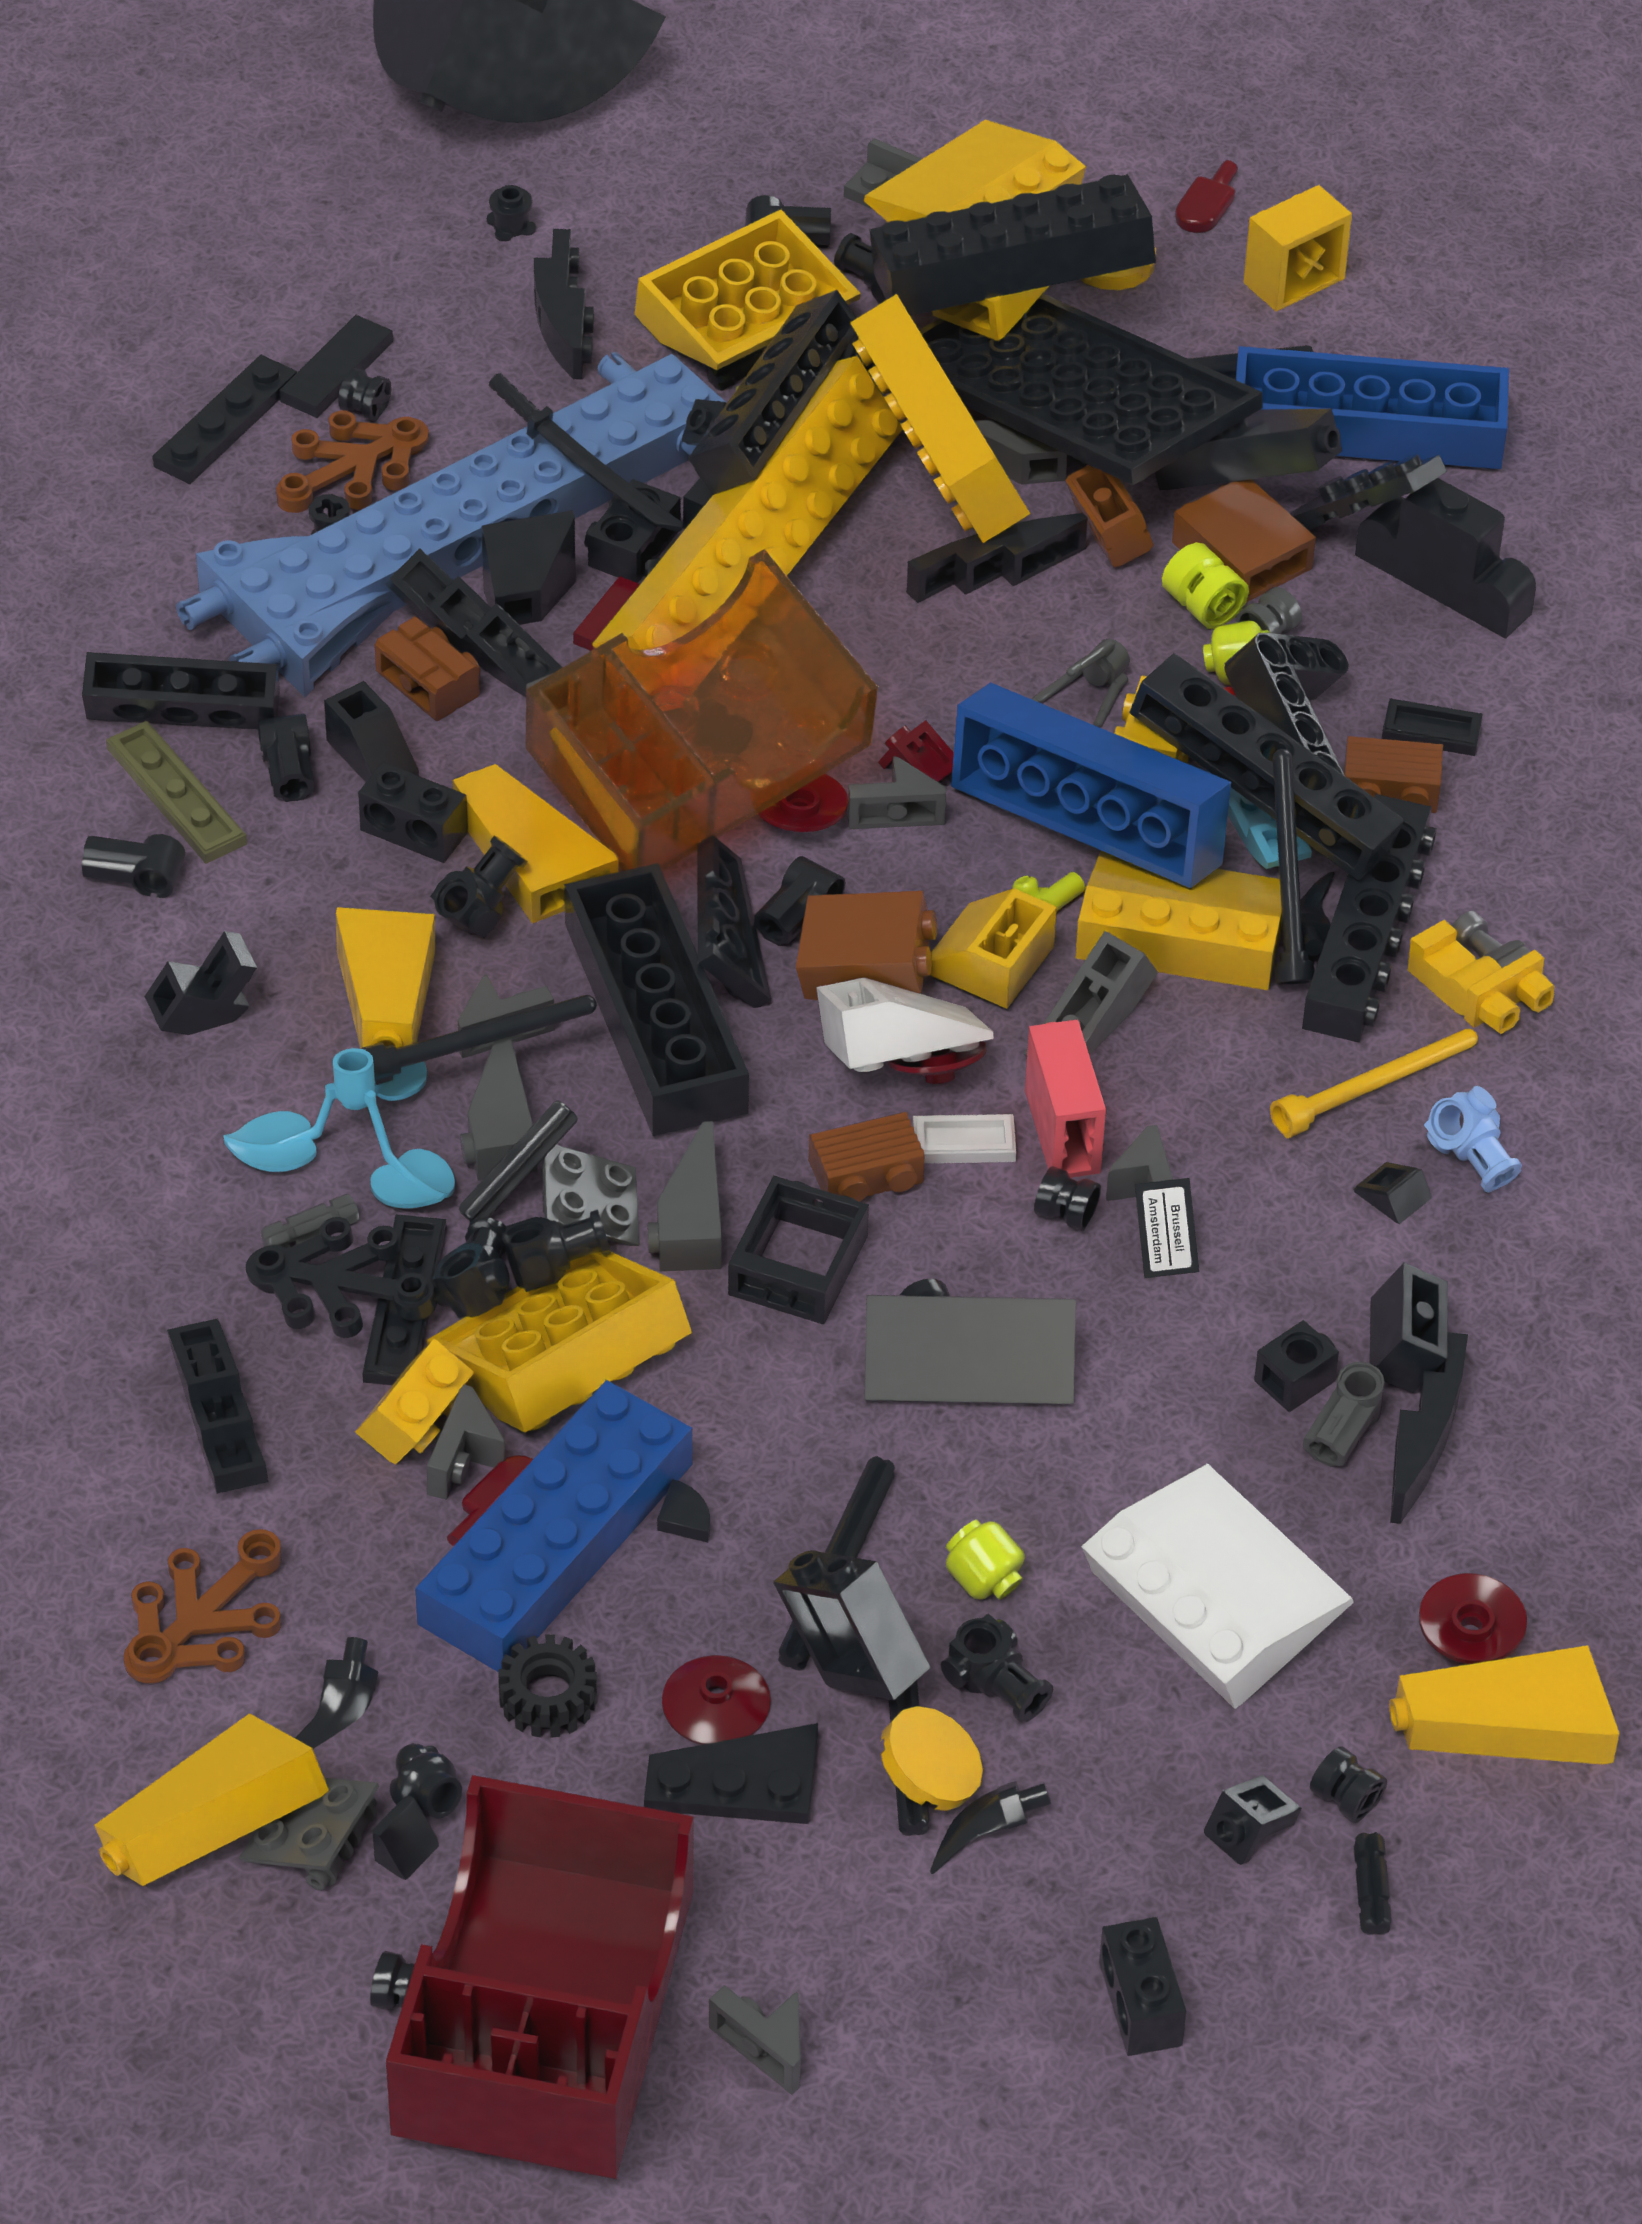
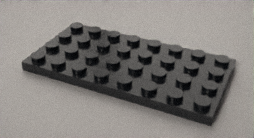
M1044 293L1005 337L999 341L941 318L919 329L965 407L971 408L1131 485L1145 480L1149 475L1177 461L1181 456L1209 442L1213 437L1233 425L1241 423L1245 418L1263 408L1261 391Z

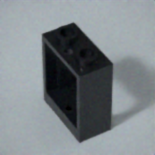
M773 1175L728 1263V1295L824 1325L868 1237L869 1204L856 1201L849 1196H840L810 1187L803 1182L791 1181ZM780 1220L843 1239L825 1276L762 1257Z
M809 1550L794 1557L788 1565L789 1568L773 1581L822 1679L830 1688L895 1700L931 1668L877 1561Z

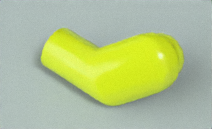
M1070 872L1050 887H1038L1035 877L1023 876L1013 883L1012 889L1015 888L1057 906L1058 911L1085 891V883L1077 873Z

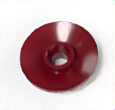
M786 768L771 772L756 783L752 792V805L756 813L764 821L775 827L794 832H813L829 828L844 817L848 806V796L844 787L836 779L825 773L807 768Z
M980 1041L977 1048L969 1051L955 1052L947 1048L932 1051L931 1056L925 1060L907 1062L899 1058L888 1061V1065L904 1073L925 1075L927 1083L941 1084L952 1081L955 1078L954 1071L966 1068L980 1060L986 1054L987 1048L985 1041Z
M1464 1573L1446 1577L1435 1583L1426 1592L1420 1605L1419 1624L1425 1639L1440 1654L1457 1662L1475 1664L1504 1659L1512 1654L1524 1639L1527 1628V1614L1521 1599L1503 1582L1486 1575ZM1473 1625L1479 1630H1470L1464 1626Z
M721 1655L699 1657L683 1664L669 1677L662 1694V1708L670 1726L682 1737L701 1745L753 1735L766 1721L771 1705L770 1691L762 1675L754 1667L742 1660ZM712 1688L724 1689L725 1691L721 1693H712L708 1690Z

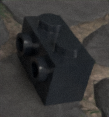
M1404 1262L1371 1297L1369 1363L1380 1370L1385 1382L1415 1393L1422 1385L1424 1371L1439 1372L1443 1362L1447 1359L1448 1282Z

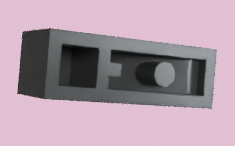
M1104 931L1043 1024L1078 1019L1090 1055L1132 1013L1158 974V971L1143 952ZM1027 1049L1023 1053L1025 1056H1027Z
M511 1037L494 1042L467 1112L468 1133L460 1134L464 1163H474L478 1181L483 1180L533 1126ZM537 1166L532 1172H538Z
M713 1121L702 1122L657 1201V1222L647 1223L649 1253H659L660 1272L721 1269V1225Z

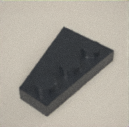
M818 1723L650 1754L644 1807L678 1814L809 1824Z

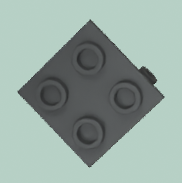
M555 1145L542 1160L541 1175L544 1186L542 1199L544 1202L543 1213L545 1218L550 1221L555 1220L559 1226L589 1218L590 1212L598 1209L607 1240L629 1246H639L636 1167Z
M324 1778L329 1792L256 1829L239 1859L250 1863L305 1868L308 1873L305 1878L306 1882L317 1890H324L327 1885H334L338 1879L339 1872L344 1866L342 1859L349 1860L354 1853L353 1848L359 1845L361 1836L370 1822L374 1821L377 1816L375 1809L377 1801L373 1796L378 1790L379 1784L377 1782Z

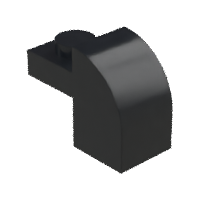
M224 931L201 967L167 961L144 997L161 1031L192 1035L232 1023L248 1009L249 1004L242 990L252 978L257 966L241 934Z

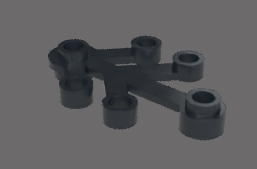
M332 1217L321 1225L320 1235L291 1248L281 1245L262 1247L256 1250L246 1262L245 1269L249 1281L266 1293H275L282 1305L285 1322L293 1329L308 1327L316 1317L311 1298L305 1294H298L293 1282L312 1285L329 1314L334 1334L341 1338L356 1336L363 1328V1321L358 1306L348 1303L341 1291L395 1301L398 1314L404 1319L413 1321L428 1317L437 1306L432 1282L419 1273H408L400 1277L399 1280L354 1272L378 1260H390L399 1254L401 1249L397 1231L391 1226H378L368 1234V1243L322 1264L306 1263L329 1251L340 1252L346 1250L353 1243L354 1238L349 1221L343 1217ZM335 1233H342L338 1236H331ZM390 1241L385 1245H378L381 1242ZM305 1309L300 1313H293L296 1310ZM352 1318V1320L348 1322H340L343 1319Z

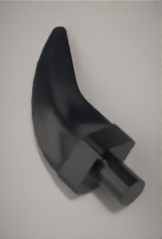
M1329 872L1317 880L1301 898L1303 949L1309 952V956H1317L1321 953L1324 946L1323 941L1327 937L1331 925L1322 909L1321 900L1334 876V872Z
M348 1637L346 1639L343 1660H326L319 1709L315 1717L295 1739L314 1749L347 1728L366 1712L373 1692L376 1689L378 1671L364 1664L368 1645L367 1640L358 1637Z
M1014 1781L999 1786L998 1789L972 1802L950 1824L937 1851L930 1873L934 1874L973 1839L1002 1829H1011L1027 1824L1028 1817L1026 1812L1051 1804L1045 1783L1020 1791L1017 1782Z

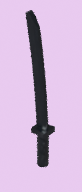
M498 373L492 377L489 387L496 391V394L501 399H504L511 408H514V411L528 423L526 434L531 439H534L539 434L543 436L575 465L654 525L672 531H682V521L634 488L553 421L554 411L548 406L540 411L513 384H510L503 374Z

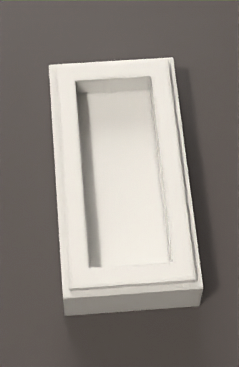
M1013 1114L913 1116L914 1132L917 1134L921 1148L924 1150V1163L1016 1162Z

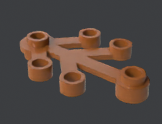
M342 410L334 412L329 417V433L332 438L340 441H346L351 438L375 441L367 445L319 440L318 434L313 430L302 429L296 431L291 438L292 453L295 457L299 459L317 457L337 460L306 476L300 473H289L283 476L276 487L277 504L286 512H303L313 502V492L355 471L353 480L347 482L344 487L345 499L349 503L350 508L364 509L372 503L371 485L377 460L392 453L391 461L386 462L382 466V483L390 490L406 488L410 482V458L412 455L419 453L428 443L429 430L427 425L419 419L408 416L394 419L388 424L356 422V417L353 413Z
M264 1529L252 1530L244 1534L238 1542L239 1561L198 1600L196 1578L201 1572L198 1553L190 1548H180L173 1551L168 1557V1570L175 1584L176 1620L162 1633L160 1632L158 1613L162 1611L165 1605L162 1587L150 1581L136 1585L132 1590L131 1598L132 1607L138 1614L139 1634L130 1641L124 1652V1666L130 1677L142 1683H157L169 1678L176 1668L214 1665L222 1672H234L241 1668L245 1662V1653L242 1642L237 1638L223 1637L214 1644H183L193 1635L250 1630L257 1637L269 1638L278 1633L281 1628L280 1611L271 1603H259L252 1608L219 1610L256 1576L270 1575L279 1568L282 1561L279 1538L271 1531ZM258 1555L267 1556L264 1559H252ZM184 1561L193 1564L188 1569H178L176 1567L178 1563ZM145 1595H153L157 1598L151 1603L139 1601ZM262 1616L273 1618V1621L268 1624L256 1622ZM226 1650H232L237 1653L236 1656L229 1659L219 1656ZM148 1657L159 1658L158 1660L152 1662L143 1661Z

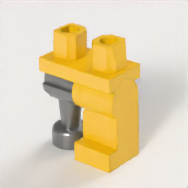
M1468 911L1462 914L1452 926L1446 920H1442L1412 937L1410 940L1407 970L1457 1014L1464 1015V1020L1473 1028L1485 1022L1502 1034L1513 1028L1519 1020L1520 1008L1516 1003L1522 1001L1537 1013L1553 1003L1555 986L1543 975L1545 958L1535 949L1530 952L1524 946L1525 943L1519 940L1509 941L1504 945L1500 944L1487 934L1488 923L1475 911ZM1474 950L1481 958L1476 960L1475 956L1469 951Z

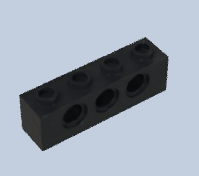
M86 653L82 690L86 719L137 723L148 721L153 724L258 729V719L278 716L280 683L277 664Z

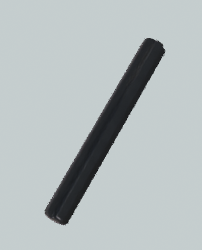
M878 1456L868 1460L825 1553L857 1558L895 1477V1465L893 1462L883 1460ZM792 1620L778 1650V1660L785 1667L801 1670L806 1667L811 1655Z

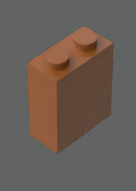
M1252 479L1224 484L1217 490L1193 502L1186 503L1177 509L1174 514L1172 543L1180 550L1196 542L1204 543L1223 561L1224 566H1229L1248 584L1249 595L1247 603L1264 594L1269 589L1278 587L1313 569L1316 537Z
M923 891L808 896L796 963V971L804 999L818 1000L816 987L859 978H868L921 994L924 976H930L932 970V957L928 946L929 940H935L937 936L936 913L934 910L927 909Z

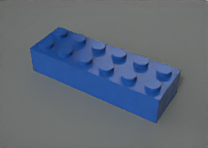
M1243 346L1238 348L1235 380L1262 392V409H1332L1336 427L1341 437L1342 451L1337 456L1402 461L1415 454H1418L1421 460L1440 455L1444 465L1492 469L1502 468L1507 434L1509 368Z
M991 682L957 705L951 787L1188 888H1192L1222 865L1231 790L1230 781Z
M606 1380L415 1588L417 1625L499 1672V1669H502L501 1661L505 1654L512 1657L511 1648L518 1642L524 1649H527V1638L533 1636L538 1638L667 1494L672 1479L679 1480L693 1465L692 1427Z

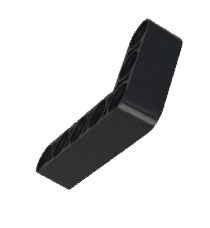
M1265 632L1258 633L1225 662L1224 670L1236 697L1344 775L1309 700H1315L1348 671L1349 664L1343 651L1336 644L1326 639Z

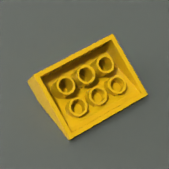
M985 119L866 194L864 202L887 222L896 220L906 222L924 218L930 213L937 211L953 212L967 209L979 202L995 203L1013 199L1016 195L1022 193L1037 194L1056 190L1064 184L1080 185L1082 184L1086 166L1055 140Z
M780 209L638 278L634 315L661 344L718 370L769 345L796 305L835 290L839 291L847 305L859 300L861 293Z
M1100 851L1086 887L1078 919L1075 958L1086 960L1103 932L1106 931L1143 952L1160 973L1269 990L1282 930L1280 879L1216 869L1192 888H1188L1104 851Z
M597 1252L570 1261V1269L566 1270V1273L558 1282L528 1292L525 1291V1288L517 1286L505 1294L501 1305L495 1306L479 1316H466L430 1337L426 1342L429 1344L435 1338L473 1370L474 1373L464 1385L473 1387L481 1402L497 1419L526 1433L527 1431L545 1426L549 1423L552 1416L567 1407L587 1401L593 1392L606 1380L611 1382L625 1378L633 1372L634 1367L652 1356L670 1351L674 1348L677 1341L691 1334L692 1331L674 1279L613 1252L605 1256L601 1252Z

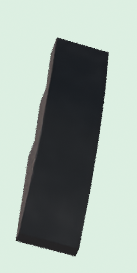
M1083 513L1033 519L1016 523L984 543L978 534L943 545L908 561L906 593L917 603L952 585H955L967 595L1001 576L1014 587L1085 550L1088 518Z
M420 548L385 583L390 590L432 628L438 627L448 638V641L462 653H470L480 667L524 697H526V684L564 669L497 603L491 608L459 576L452 580Z
M218 1318L167 1329L176 1367L216 1493L219 1494L267 1483V1468L255 1437L253 1419L241 1390L238 1369Z
M1447 1332V1359L1443 1362L1442 1372L1424 1371L1419 1411L1400 1409L1395 1442L1390 1523L1401 1524L1426 1488L1445 1449L1458 1406L1468 1334Z

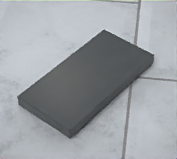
M866 1295L865 1400L1074 1404L1076 1299Z

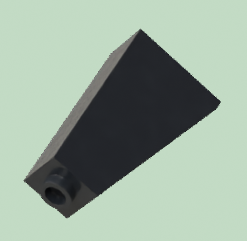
M1260 409L1245 418L1241 423L1233 425L1213 437L1209 442L1198 446L1181 456L1177 461L1156 471L1155 475L1159 490H1172L1316 471L1342 451L1340 432L1336 427L1332 409Z

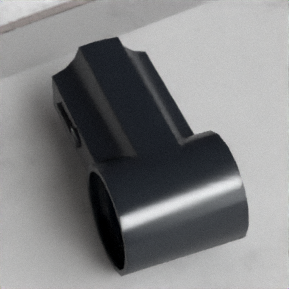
M769 195L757 196L747 204L745 226L781 209L815 245H830L831 208L784 206L779 199Z
M306 714L258 719L260 749L263 751L262 759L263 762H268V771L274 797L281 798L285 802L304 800L306 796L315 792L309 758L311 756V747Z
M164 834L148 836L144 843L88 836L84 845L81 865L83 877L130 883L142 895L151 896V893H155L157 898H166L173 892L186 852L184 846L178 840Z
M804 856L797 857L785 872L781 888L754 915L755 928L760 931L764 939L778 946L780 944H789L802 930L808 896L843 894L846 884L845 878Z

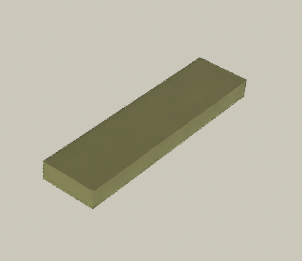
M148 721L106 739L107 750L205 864L247 845V836Z

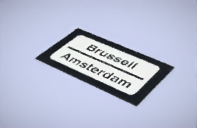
M1190 1178L1134 1184L1144 1279L1199 1272Z

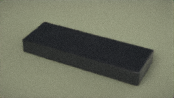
M355 315L279 390L280 402L318 418L339 397L342 382L350 369L355 367L365 371L393 343V330Z

